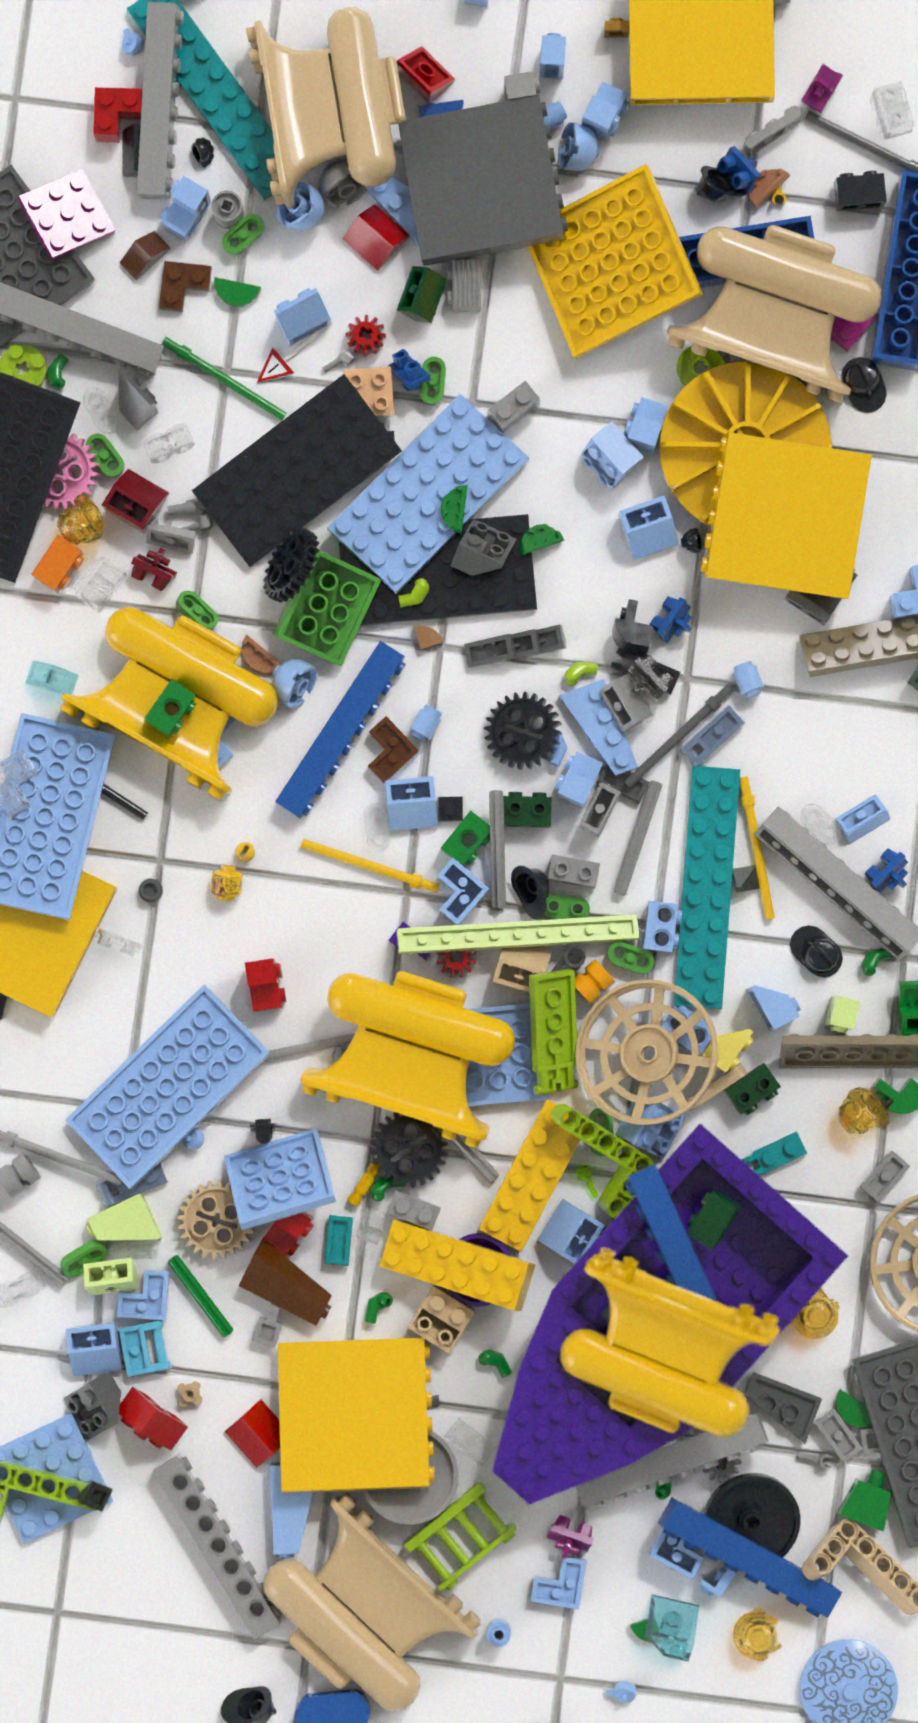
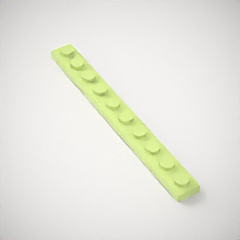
M637 915L397 929L399 955L635 941L639 939Z

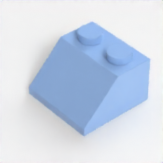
M757 985L747 988L769 1031H774L800 1017L798 1011L801 1009L794 997L790 998L787 994Z

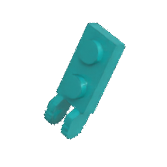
M795 1131L753 1151V1154L741 1160L748 1164L756 1159L759 1168L753 1171L759 1175L807 1154V1151L798 1132Z

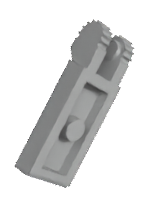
M793 105L784 111V116L778 120L774 118L758 133L757 131L750 133L744 141L743 151L750 157L798 125L801 121V108Z

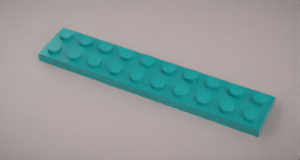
M179 0L136 1L126 10L145 37L148 2L176 3L180 10L183 11V25H179V34L182 35V48L178 49L181 70L180 73H177L176 80L265 201L272 196L270 187L272 176L269 174L266 161L267 159L275 158L272 128Z
M692 765L681 900L682 917L679 926L675 985L689 992L704 1008L722 1009L740 769L697 766L695 768ZM674 993V1006L694 1007L685 998Z

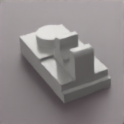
M154 518L153 522L147 526V544L190 554L193 553L195 531L174 527L169 520L166 526L158 524L159 518Z

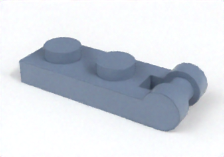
M728 705L688 741L679 752L683 756L686 755L692 761L690 764L696 768L745 722ZM697 743L704 750L699 755L693 749Z
M159 1163L132 1190L123 1182L120 1186L109 1181L96 1185L98 1192H101L104 1199L102 1203L104 1208L163 1184L168 1180L161 1163ZM116 1185L119 1194L113 1196L110 1187Z

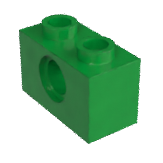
M171 679L145 716L144 723L166 738H169L171 733L176 735L183 725L180 722L185 714L189 716L197 705L194 702L196 695ZM173 704L178 707L179 712L174 716H170L165 712L166 706Z
M470 810L441 846L440 850L450 858L453 857L462 866H465L466 863L470 866L479 854L476 851L481 844L486 847L490 842V825ZM466 834H471L476 839L475 844L471 847L464 846L461 841L462 837Z

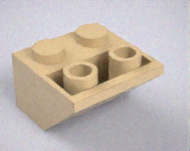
M541 946L502 948L492 982L529 993V975L546 973L552 950Z
M433 1285L408 1328L445 1352L450 1353L474 1315L475 1310Z

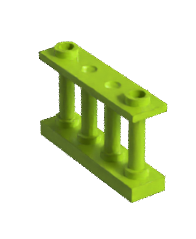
M480 1480L451 1503L439 1516L429 1521L404 1542V1546L409 1553L414 1549L416 1552H420L442 1579L438 1584L440 1591L445 1588L447 1590L453 1588L459 1582L457 1578L502 1541L506 1544L516 1535L514 1531L517 1530V1526L514 1522L506 1527L484 1499L485 1495L483 1493L486 1491V1488ZM471 1503L479 1507L499 1532V1535L489 1543L465 1515L466 1511L464 1508ZM452 1518L454 1521L458 1520L480 1548L470 1558H468L446 1530L447 1526L445 1524ZM433 1534L441 1538L461 1563V1566L451 1574L427 1546L428 1542L426 1539Z

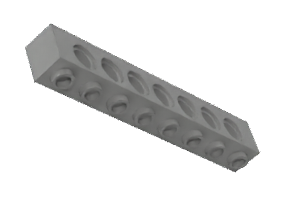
M179 1453L156 1467L153 1473L254 1640L280 1625L281 1620L279 1617L282 1614L274 1604L271 1605L264 1593L263 1583L258 1584L255 1579L256 1571L251 1562H245L241 1554L244 1551L237 1540L232 1541L228 1533L231 1530L224 1519L220 1521L215 1513L218 1511V1508L212 1498L207 1499L203 1493L206 1489L199 1477L194 1478L190 1470L193 1467L186 1456L182 1458ZM184 1476L187 1479V1486L184 1488L177 1487L174 1483L175 1477ZM189 1497L198 1498L200 1507L197 1509L190 1508L187 1505V1499ZM202 1518H209L213 1523V1527L209 1530H204L200 1526V1520ZM222 1539L226 1545L225 1549L222 1551L215 1550L212 1545L213 1540ZM228 1560L236 1561L238 1570L234 1572L228 1571L225 1567V1562ZM241 1581L249 1582L251 1590L247 1593L241 1592L238 1589V1583ZM254 1602H259L263 1605L264 1611L260 1614L253 1613L250 1605Z

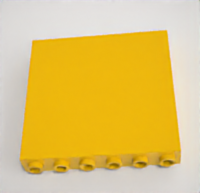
M628 0L630 105L774 102L773 0Z
M731 432L726 433L725 437H721L719 451L723 452L722 460L718 461L716 466V476H719L718 486L714 485L712 491V500H715L714 510L710 509L708 524H711L710 534H706L704 548H708L706 558L703 557L700 571L704 572L703 577L849 599L872 455Z
M82 871L70 921L0 905V993L54 1018L116 894L117 887Z
M424 1338L278 1343L282 1493L430 1488V1482H434V1467H429V1457H433V1442H428V1432H433L432 1417H427V1408L432 1407L431 1393H426V1383H431L430 1368L425 1366V1358H430V1344H425Z

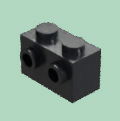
M874 170L866 171L863 175L856 176L853 173H843L835 179L836 211L884 207L887 202L884 173H877Z

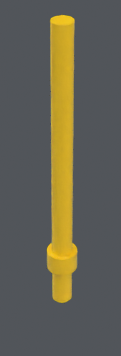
M741 777L742 797H740L742 807L745 808L765 919H773L775 915L761 841L754 835L758 829L754 809L756 804L755 796L751 793L749 777Z
M304 838L301 843V848L408 883L410 887L416 889L420 887L438 893L440 884L424 879L422 875L416 873L412 875Z

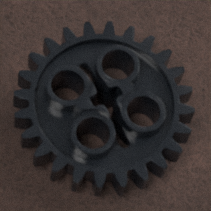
M295 528L293 533L290 531L288 537L283 538L282 544L277 546V551L272 552L273 557L272 560L267 562L270 566L265 570L267 575L263 579L266 582L263 588L266 589L264 593L268 595L267 597L276 602H287L289 598L293 599L295 592L300 593L301 585L305 587V580L311 577L310 571L315 569L313 563L318 560L315 555L320 550L316 548L319 542L317 541L318 536L314 535L315 533L306 528Z
M525 691L522 698H520L518 693L514 692L513 700L506 695L505 704L497 701L499 709H490L494 714L493 718L486 717L491 726L484 727V730L490 732L484 739L492 741L487 748L489 750L496 749L492 756L495 758L501 756L499 762L505 764L508 761L509 768H513L517 763L519 770L523 769L524 764L531 770L532 762L541 766V758L549 761L547 753H556L552 748L553 744L560 745L555 736L562 735L561 731L556 730V727H559L562 723L554 721L559 714L551 712L554 706L552 704L545 706L546 699L542 697L538 701V695L535 693L529 699V694ZM520 710L521 717L513 722L511 720L512 713ZM537 718H542V726L538 729H534V720ZM508 723L521 729L526 728L530 732L541 734L543 737L539 739L526 733L520 734L514 729L505 728L503 725ZM507 733H512V741L509 744H504V736ZM530 740H534V749L532 751L526 752V743Z
M393 1112V1120L386 1116L384 1118L386 1125L378 1123L377 1126L381 1131H374L372 1133L377 1140L370 1141L369 1143L376 1147V1149L369 1152V1154L377 1156L372 1161V1164H380L376 1172L385 1171L384 1180L390 1176L393 1177L392 1185H395L400 1180L402 1188L406 1186L407 1182H410L411 1187L414 1188L417 1180L423 1186L425 1184L424 1177L432 1181L434 1178L431 1172L439 1174L441 1171L437 1165L444 1166L446 1163L440 1158L448 1155V1152L442 1150L443 1147L448 1145V1142H441L443 1137L441 1136L442 1133L437 1131L439 1128L431 1123L406 1115L399 1116L396 1112ZM412 1125L416 1128V1137L411 1138L406 1135V1126ZM422 1135H426V1139L412 1149L413 1154L407 1152L397 1161H391L395 1155L405 1149V1143L410 1145ZM387 1140H395L397 1142L398 1149L396 1152H391L386 1148ZM421 1145H428L431 1148L432 1153L430 1157L421 1155ZM408 1159L411 1161L412 1170L409 1172L404 1171L400 1165L401 1160Z

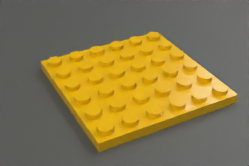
M647 164L574 201L563 209H559L561 218L566 217L568 232H563L565 240L528 247L570 351L576 359L703 295L652 171Z

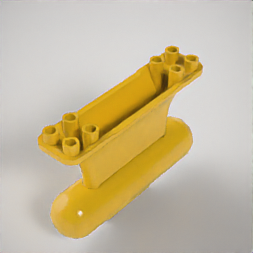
M131 606L115 611L105 626V638L108 645L114 651L129 658L128 662L108 685L95 693L85 696L63 693L61 699L64 702L60 709L74 719L78 712L81 711L84 713L81 721L86 726L94 730L98 728L100 723L109 728L112 727L183 767L185 771L190 773L186 779L189 784L201 789L204 782L208 783L211 786L207 793L213 798L222 801L225 794L231 795L233 791L222 778L218 766V749L224 727L230 716L252 727L262 726L269 722L276 714L279 705L275 689L269 682L235 664L241 654L239 646L186 616H180L173 628L140 609ZM173 679L196 695L194 702L197 705L189 716L185 714L180 722L183 725L176 735L171 733L169 738H166L144 723V718L168 683ZM170 704L166 706L165 712L170 716H174L179 712L177 706Z
M404 971L396 974L393 985L356 973H345L332 981L328 989L327 1002L332 1014L341 1020L358 1025L355 1035L346 1051L334 1064L323 1069H305L300 1079L304 1084L302 1092L308 1095H316L319 1089L326 1091L325 1099L334 1103H339L341 1097L353 1098L431 1123L435 1127L443 1129L441 1136L446 1139L455 1140L457 1134L466 1136L464 1143L477 1148L481 1140H486L490 1127L478 1120L472 1114L468 1105L466 1077L469 1062L473 1061L485 1066L503 1064L510 1058L514 1050V1033L511 1027L501 1019L463 1008L466 993L461 989Z
M601 1248L599 1255H594L586 1263L585 1272L601 1281L608 1292L610 1299V1322L607 1336L589 1329H580L568 1335L561 1347L560 1358L565 1371L573 1377L612 1392L609 1399V1406L612 1409L667 1432H676L682 1421L720 1437H729L737 1434L747 1422L749 1406L741 1392L718 1382L728 1361L743 1346L749 1343L771 1345L780 1331L779 1327L776 1326L778 1318L767 1313L763 1315L762 1319L753 1315L755 1309L746 1304H741L739 1309L727 1307L648 1275L647 1272L637 1269L638 1261L633 1258L625 1257L623 1262L613 1259L615 1256L614 1251L608 1248Z

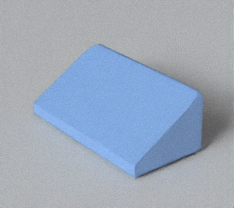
M876 794L835 818L837 825L850 844L890 820L888 810Z

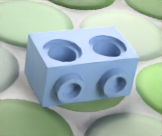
M548 33L547 36L542 35L539 78L563 79L566 37H562L559 33Z
M657 901L648 902L642 949L672 953L673 948L677 949L679 934H675L676 924L680 925L682 910H678V904ZM660 909H667L670 912L671 918L668 922L659 920L658 911ZM657 933L666 934L668 942L665 946L656 944L655 935Z
M682 1005L679 1008L673 1006V1009L681 1013L686 1019L693 1013ZM668 1014L661 1027L671 1033L675 1030L671 1025L673 1016ZM704 1019L693 1027L694 1030L699 1029L704 1033V1040L698 1043L699 1056H701L711 1040ZM686 1033L676 1042L692 1053L689 1035Z

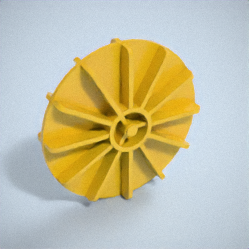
M745 361L724 364L703 372L679 392L668 409L662 424L659 452L662 471L669 489L685 510L700 522L711 527V524H708L710 509L714 510L715 500H712V491L714 485L718 486L719 476H716L717 462L722 460L723 452L719 451L721 437H725L728 432L832 448L830 428L822 406L812 393L805 391L806 386L791 374L755 362Z

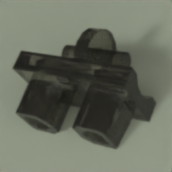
M647 655L642 659L638 657L627 670L633 675L630 680L636 685L632 692L636 694L641 690L646 697L651 694L658 701L669 689L668 686L673 678L665 671L659 676L652 671L657 663L651 655Z

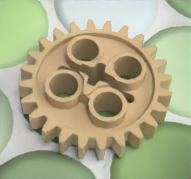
M218 1180L216 1187H213L212 1182L208 1181L206 1189L202 1184H199L198 1193L190 1190L192 1198H183L187 1206H179V1209L184 1212V1215L177 1216V1219L184 1221V1224L178 1226V1229H185V1233L182 1234L181 1238L188 1237L190 1239L186 1246L194 1244V1253H197L200 1249L203 1250V1258L209 1252L212 1254L213 1260L216 1259L217 1253H220L221 1257L225 1259L226 1251H229L234 1256V1247L243 1250L241 1241L249 1243L250 1240L246 1234H253L254 1230L251 1228L242 1230L238 1216L235 1219L227 1217L226 1208L230 1205L235 1206L232 1190H230V1182L226 1184L225 1188L222 1187L221 1180ZM210 1197L214 1199L216 1207L213 1211L204 1209L203 1201L205 1198ZM200 1211L210 1216H216L219 1213L221 1220L235 1223L237 1228H232L222 1223L214 1226L213 1220L197 1216L196 1212ZM197 1221L206 1222L208 1230L205 1234L196 1232L195 1224ZM225 1228L230 1231L231 1238L228 1242L219 1240L218 1232L220 1229Z

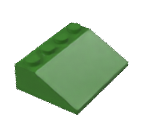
M319 550L315 555L318 560L313 563L315 569L310 571L311 577L305 580V587L301 585L299 594L295 592L293 599H288L272 634L338 666H342L382 579Z

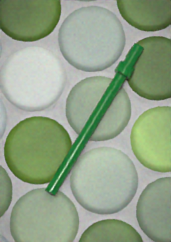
M165 337L161 345L177 354L176 357L180 360L190 362L281 421L286 417L287 413L196 356L187 346H181L168 337Z

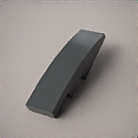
M559 624L466 643L464 648L468 668L566 649L563 627Z

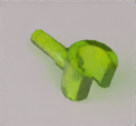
M587 1166L576 1167L578 1181L586 1179V1184L592 1197H598L599 1195L592 1183L589 1168Z

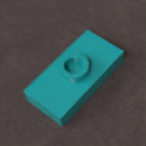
M329 1215L324 1264L349 1266L353 1217Z

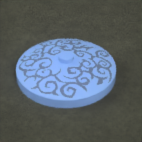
M839 1639L823 1645L810 1656L801 1673L799 1692L803 1708L813 1723H886L897 1703L898 1682L892 1665L876 1647L861 1640Z

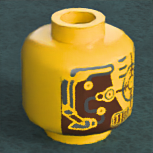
M221 865V869L212 872L211 893L216 896L217 900L235 901V898L239 897L242 893L243 875L235 870V866Z

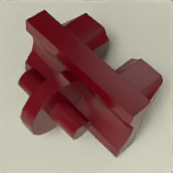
M162 548L157 553L149 550L146 556L139 553L137 557H133L131 562L134 565L131 577L144 581L149 572L155 575L151 586L160 591H163L169 582L175 579L178 572L168 568L171 560L163 557L165 550Z

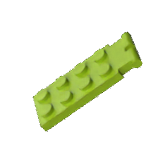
M565 969L529 975L532 1071L537 1072V1086H534L533 1092L538 1096L554 1093L556 1089L557 1091H565L578 1088V1080L574 1079L577 1042L575 970Z

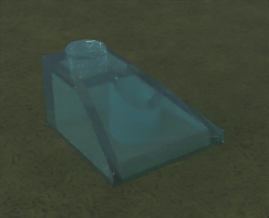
M652 1594L645 1637L663 1656L688 1662L695 1643L699 1605Z

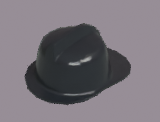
M706 165L701 167L702 177L696 190L698 196L719 203L729 196H745L747 194L743 189H735L731 182L732 176L728 172L721 173L717 168Z
M864 357L853 358L848 361L843 367L842 380L844 384L851 388L848 397L852 405L861 412H875L882 407L887 396L886 387L879 368L876 364L871 363L870 359Z
M517 866L511 873L512 887L528 916L539 920L546 913V899L549 896L550 887L549 880L543 871L539 869Z
M808 925L800 927L792 935L790 941L791 952L811 973L819 977H829L838 972L843 960L842 951L825 932L815 926Z
M265 1686L234 1690L224 1699L221 1706V1716L227 1723H266L271 1716L277 1713L272 1702V1694Z

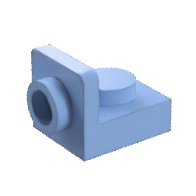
M726 1567L725 1569L720 1568L713 1577L714 1584H711L701 1576L699 1579V1583L702 1584L700 1589L710 1597H713L715 1594L720 1598L737 1573Z

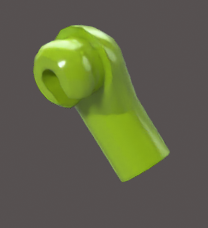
M423 578L417 579L415 587L410 594L398 596L400 608L421 604L429 592L427 580Z
M576 662L566 670L564 674L565 683L569 686H574L583 674L597 675L598 664Z

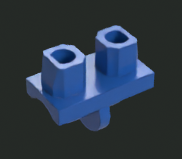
M736 146L730 147L726 155L717 164V169L721 173L728 172L732 176L731 182L735 189H743L747 194L753 191L754 184L761 177V174L756 170L757 160L755 158L747 160Z
M405 349L392 355L394 362L388 366H391V373L401 381V385L405 390H418L421 383L431 381L430 374L421 367L417 360L414 361Z
M668 596L662 605V608L669 612L666 619L664 620L656 615L649 624L653 626V630L661 640L666 643L669 642L673 634L679 637L683 630L688 633L692 631V627L688 625L692 617L687 614L691 607L681 597L677 600Z
M887 848L880 857L881 861L887 866L880 871L872 865L865 872L874 890L881 893L886 887L890 890H893L897 885L902 888L906 887L907 883L903 878L908 874L904 869L908 861L902 852L897 854Z

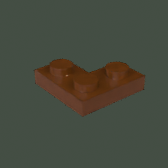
M164 261L159 309L183 312L186 289L210 291L212 266Z
M387 716L369 731V734L382 746L384 751L368 765V768L385 784V781H388L419 750Z

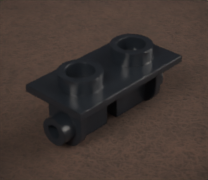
M257 1119L255 1124L250 1125V1127H255L256 1140L261 1144H265L271 1141L272 1126H277V1123H271V1119Z

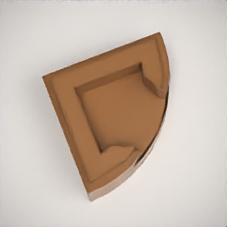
M427 626L413 627L421 650L444 643L442 637L434 629Z

